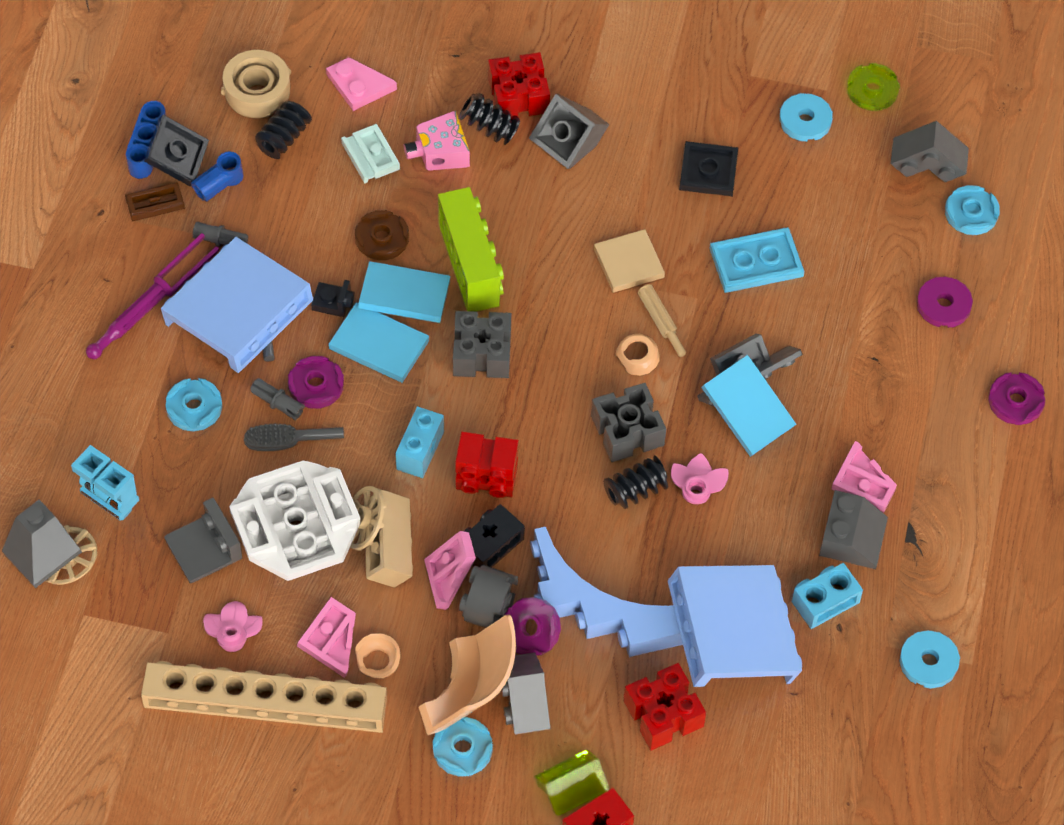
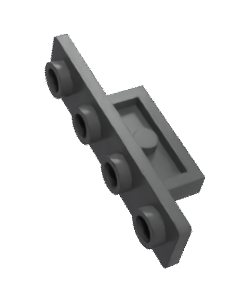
M756 333L711 357L710 360L717 376L748 355L764 379L772 375V371L780 367L792 365L795 363V359L803 354L801 349L787 346L769 356L762 335ZM705 392L697 395L700 402L714 406Z

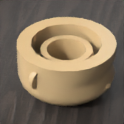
M265 50L242 52L233 57L225 66L221 94L225 96L230 107L242 116L249 118L269 117L277 109H280L283 102L288 101L291 88V70L287 67L284 60L272 52ZM256 85L266 86L261 90L249 89L250 87Z

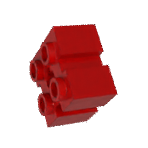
M541 52L520 55L519 61L512 62L509 57L488 59V80L491 94L494 95V105L499 104L502 106V111H510L511 116H518V112L528 111L529 116L544 114L550 104V91L547 78H544Z
M461 431L455 461L457 473L456 489L468 494L478 493L479 489L487 490L495 498H512L518 470L519 440L496 437L495 440L485 439L482 434Z
M679 662L658 671L656 680L651 683L647 677H644L625 686L623 702L634 721L641 718L640 732L650 751L672 742L673 733L676 731H680L682 736H685L703 728L705 724L706 710L695 692L688 695L690 682Z

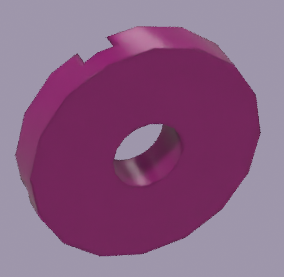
M935 277L926 281L920 288L917 308L923 319L933 326L940 327L942 325L951 328L964 323L969 317L973 300L971 292L966 285L957 279ZM947 299L952 305L942 306L938 303V300Z
M309 356L298 361L292 371L290 370L288 374V390L291 397L304 404L305 407L321 409L332 405L339 399L344 390V375L340 366L329 361V358ZM312 378H321L323 380V383L319 386H312L308 382Z
M1010 372L996 378L990 388L988 401L991 410L999 419L1010 424L1022 425L1031 423L1040 416L1046 399L1043 386L1037 379L1026 373L1012 374ZM1020 394L1024 401L1015 402L1010 398V395Z
M537 597L522 598L516 601L512 607H509L505 615H511L516 639L515 652L517 654L535 652L537 656H540L552 650L557 643L561 632L560 617L555 608L546 600ZM529 619H533L537 623V631L534 635H529L526 631L525 626Z

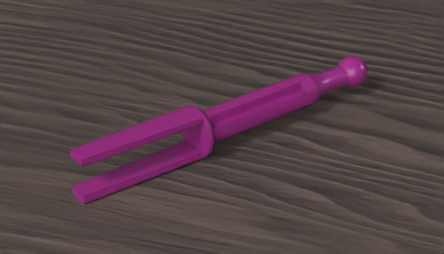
M201 233L154 277V284L109 325L106 333L96 343L88 345L86 348L87 357L90 359L99 358L102 355V351L112 341L121 338L165 296H173L205 263L209 262L220 252L219 248L216 246L171 288L163 278L204 240L205 235Z

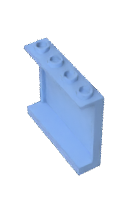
M235 237L229 244L224 245L210 262L205 263L191 280L185 282L183 287L172 298H169L161 307V312L165 325L169 327L173 322L226 356L230 368L239 373L313 301V296L308 282L238 237Z
M774 565L681 566L668 579L693 687H705L711 678L784 676L786 684H791L802 671V659L797 653L795 633L790 627L788 607L783 600L781 581L776 574Z

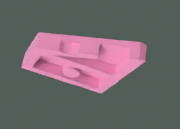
M459 531L424 559L437 609L446 610L449 608L476 559L469 532Z
M331 597L299 640L297 647L345 678L349 668L356 613Z

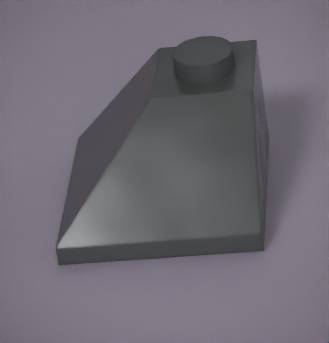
M555 94L529 139L567 169H571L597 146L610 124L592 110L560 94Z
M40 500L36 501L15 518L2 549L3 554L34 588H37L82 553L62 524Z

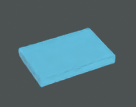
M789 227L710 243V251L724 293L804 277V269Z
M369 261L358 308L440 323L451 276Z
M356 302L330 341L329 349L403 383L428 344L429 335L379 312L359 309V303Z
M748 355L701 387L750 457L797 425Z

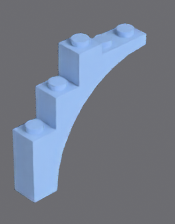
M546 527L534 529V540L530 541L533 558L538 557L541 565L537 567L540 582H538V594H534V597L550 603L560 618L575 614L579 630L584 629L587 639L617 632L621 648L626 647L629 657L683 645L673 605H643L621 600L600 591L583 580L565 563L554 547Z

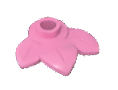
M698 454L689 462L687 467L674 463L671 469V478L674 484L682 489V495L687 502L702 504L709 499L710 494L719 492L725 487L728 480V469L719 468L712 470L705 456ZM692 490H699L701 493H700V494H695V493H692L691 491H692Z
M233 601L223 607L221 614H206L203 623L206 633L217 638L218 644L225 651L235 652L244 646L248 637L256 635L261 630L263 621L261 616H248L245 605L241 602Z

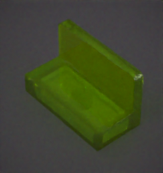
M585 750L534 776L538 787L547 794L553 812L557 816L609 790L599 758L589 750Z

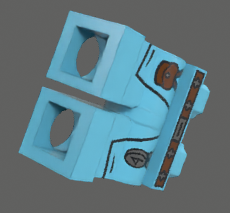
M92 445L71 465L72 471L80 476L79 483L82 485L80 493L118 520H124L139 501L134 475L115 461L111 463L109 457Z

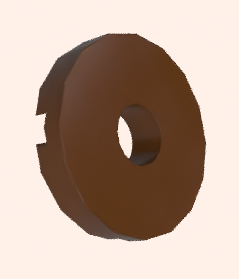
M376 210L366 214L355 228V243L359 251L366 257L374 260H390L399 256L406 249L409 242V229L405 220L401 216L393 215V212L388 210ZM379 231H385L389 236L380 239L375 234Z

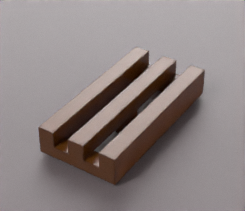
M178 182L125 195L132 222L185 209ZM173 193H175L174 195H170V196H166V197L160 198V196H164V195H168V194H173ZM148 199H149V201H145V202L133 204V203H135V202L144 201V200H148Z

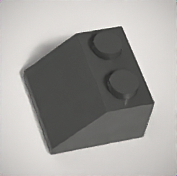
M835 490L819 556L876 569L888 517L864 497Z

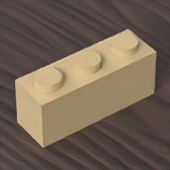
M382 490L384 502H387L382 520L384 527L379 529L374 538V544L366 547V579L395 588L412 577L410 499Z

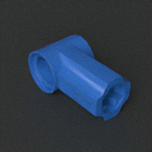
M228 151L222 153L214 166L191 182V186L197 196L202 201L207 202L227 186L239 184L244 177L241 158L235 152Z

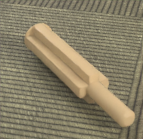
M648 284L638 290V295L663 338L668 337L678 356H684L686 351L676 336L677 327L653 286Z

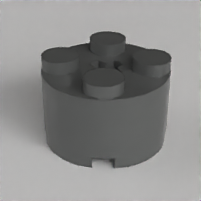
M485 565L481 567L474 566L469 579V583H472L469 594L463 595L459 610L463 611L464 621L487 628L505 616V613L509 607H512L516 594L510 591L512 584L518 585V576Z

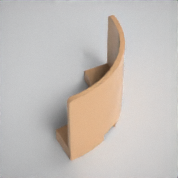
M511 615L503 616L476 635L455 638L449 642L452 654L451 683L437 699L419 706L427 735L438 733L492 700L505 686L513 668L516 650L515 630Z

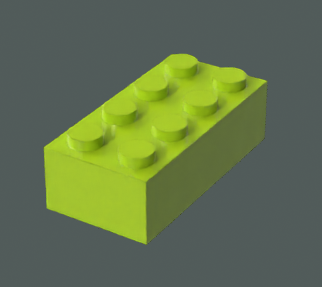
M467 187L438 194V222L466 310L477 312L500 306V295L504 294L501 282L504 279L501 264H496L494 257H496L493 241H488L486 236L489 234L485 218L481 219L479 215L481 213L479 198L477 196L473 197L471 188Z

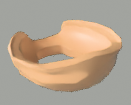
M643 334L626 336L620 342L615 356H618L626 368L627 373L631 375L641 376L648 374L657 367L660 361L657 344L652 338ZM633 342H642L648 348L647 355L642 359L628 360L624 355V351Z
M382 633L370 634L363 637L355 648L358 667L367 676L384 679L392 675L399 666L400 648L397 642L388 635ZM380 650L388 655L389 663L381 670L367 669L363 663V658L373 651Z

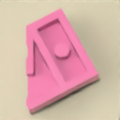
M349 57L326 68V75L353 111L397 90L395 80Z
M855 441L832 484V490L862 496L884 513L897 485L888 475L882 472L881 467L874 459L870 460L865 455L860 443Z

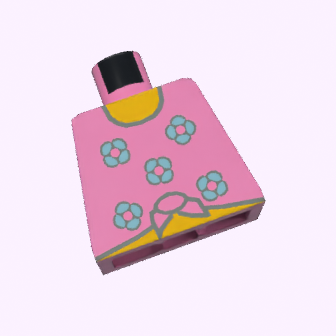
M456 111L419 124L416 127L417 141L404 144L406 158L412 159L422 156L425 168L429 171L470 167V151Z

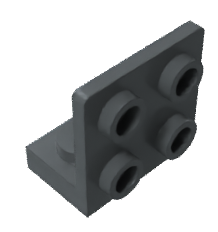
M214 497L203 502L205 514L201 515L202 518L165 535V541L189 583H194L243 559L240 542Z

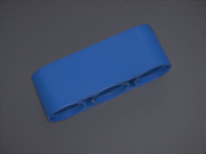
M149 101L142 106L126 150L128 171L134 178H146L153 171L154 167L144 162L158 119L162 115L166 116L165 107L161 102Z

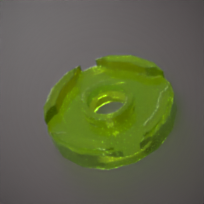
M877 63L856 67L850 73L847 81V94L854 104L866 110L879 111L890 107L897 100L900 83H898L894 71ZM870 83L877 84L880 88L877 90H872L868 88L867 85Z

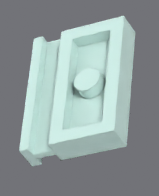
M377 124L352 133L353 136L348 138L345 136L341 137L342 145L364 184L371 178L377 179L400 170V163Z

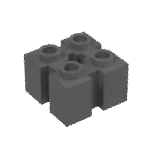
M455 311L453 376L476 377V371H487V378H509L512 313L489 312V318H478V312Z
M646 383L624 389V396L618 398L615 397L613 392L592 399L591 417L599 435L604 433L603 445L611 463L633 456V449L641 447L643 452L665 446L666 427L659 411L653 412L654 400Z

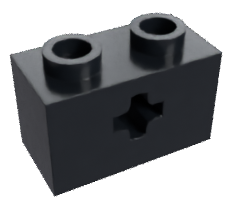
M501 504L493 510H487L481 516L480 522L473 528L468 527L464 530V532H469L476 557L472 566L481 567L485 565L492 568L524 540L525 525Z

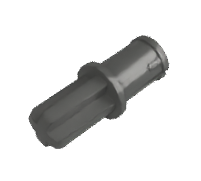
M198 221L194 225L193 239H196L203 233L205 235L204 241L215 243L218 247L221 244H229L235 237L248 244L247 234L226 230L224 225L218 227Z
M257 378L250 388L253 394L268 402L270 408L282 411L295 421L303 413L304 404L285 394V390H278L260 378Z

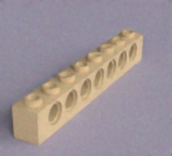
M166 661L147 662L141 693L144 708L383 733L387 705V689L376 683L359 685L351 684V682L346 680L330 682L322 681L317 677L301 679L292 678L290 675L283 673L276 674L275 676L263 675L254 670H248L245 673L234 672L225 667L205 669L195 664L176 666ZM176 682H180L183 684L181 687L177 689H172L169 687L171 684ZM206 685L213 687L207 692L199 691L201 687ZM237 688L243 690L240 694L237 695L229 694V692L232 689ZM262 692L272 693L268 698L259 697V694ZM292 695L302 696L298 701H290L288 699ZM322 698H330L332 700L328 704H320L318 702ZM352 701L362 703L359 707L355 708L348 706Z

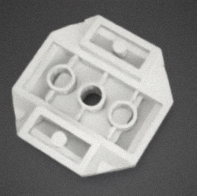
M304 460L249 478L237 498L229 506L249 561L287 581L344 562L360 525L359 513L341 470L333 467L327 468ZM293 521H301V522H302V523L299 524V525H292V524H290V523L293 522Z

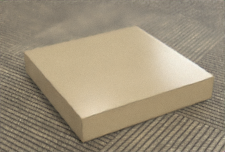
M645 229L594 244V251L613 293L659 280L665 276L663 267Z

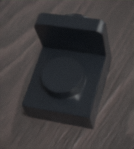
M344 280L342 287L319 282L311 304L312 311L344 317L347 307L351 308L354 301L355 292L351 291L350 281Z

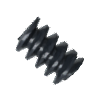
M481 93L472 94L467 99L458 118L462 121L466 116H469L467 125L471 126L477 121V131H481L486 127L485 136L489 137L494 132L496 133L494 142L497 143L504 138V145L512 139L520 123L518 116H511V112L508 110L502 111V106L499 104L493 106V101L489 98L485 99Z
M283 102L280 109H277L274 116L256 134L255 141L257 146L267 156L273 159H280V153H286L288 150L287 146H291L294 143L293 139H297L300 136L299 131L306 129V124L311 123L312 116L304 107L295 102Z
M656 455L653 456V460L650 458L644 459L643 465L640 463L634 464L633 470L630 468L624 469L623 475L615 473L613 480L605 478L603 481L610 501L615 506L620 504L624 509L628 508L627 499H630L635 505L638 504L637 494H640L645 500L648 499V489L655 495L658 494V484L663 489H668L666 471Z

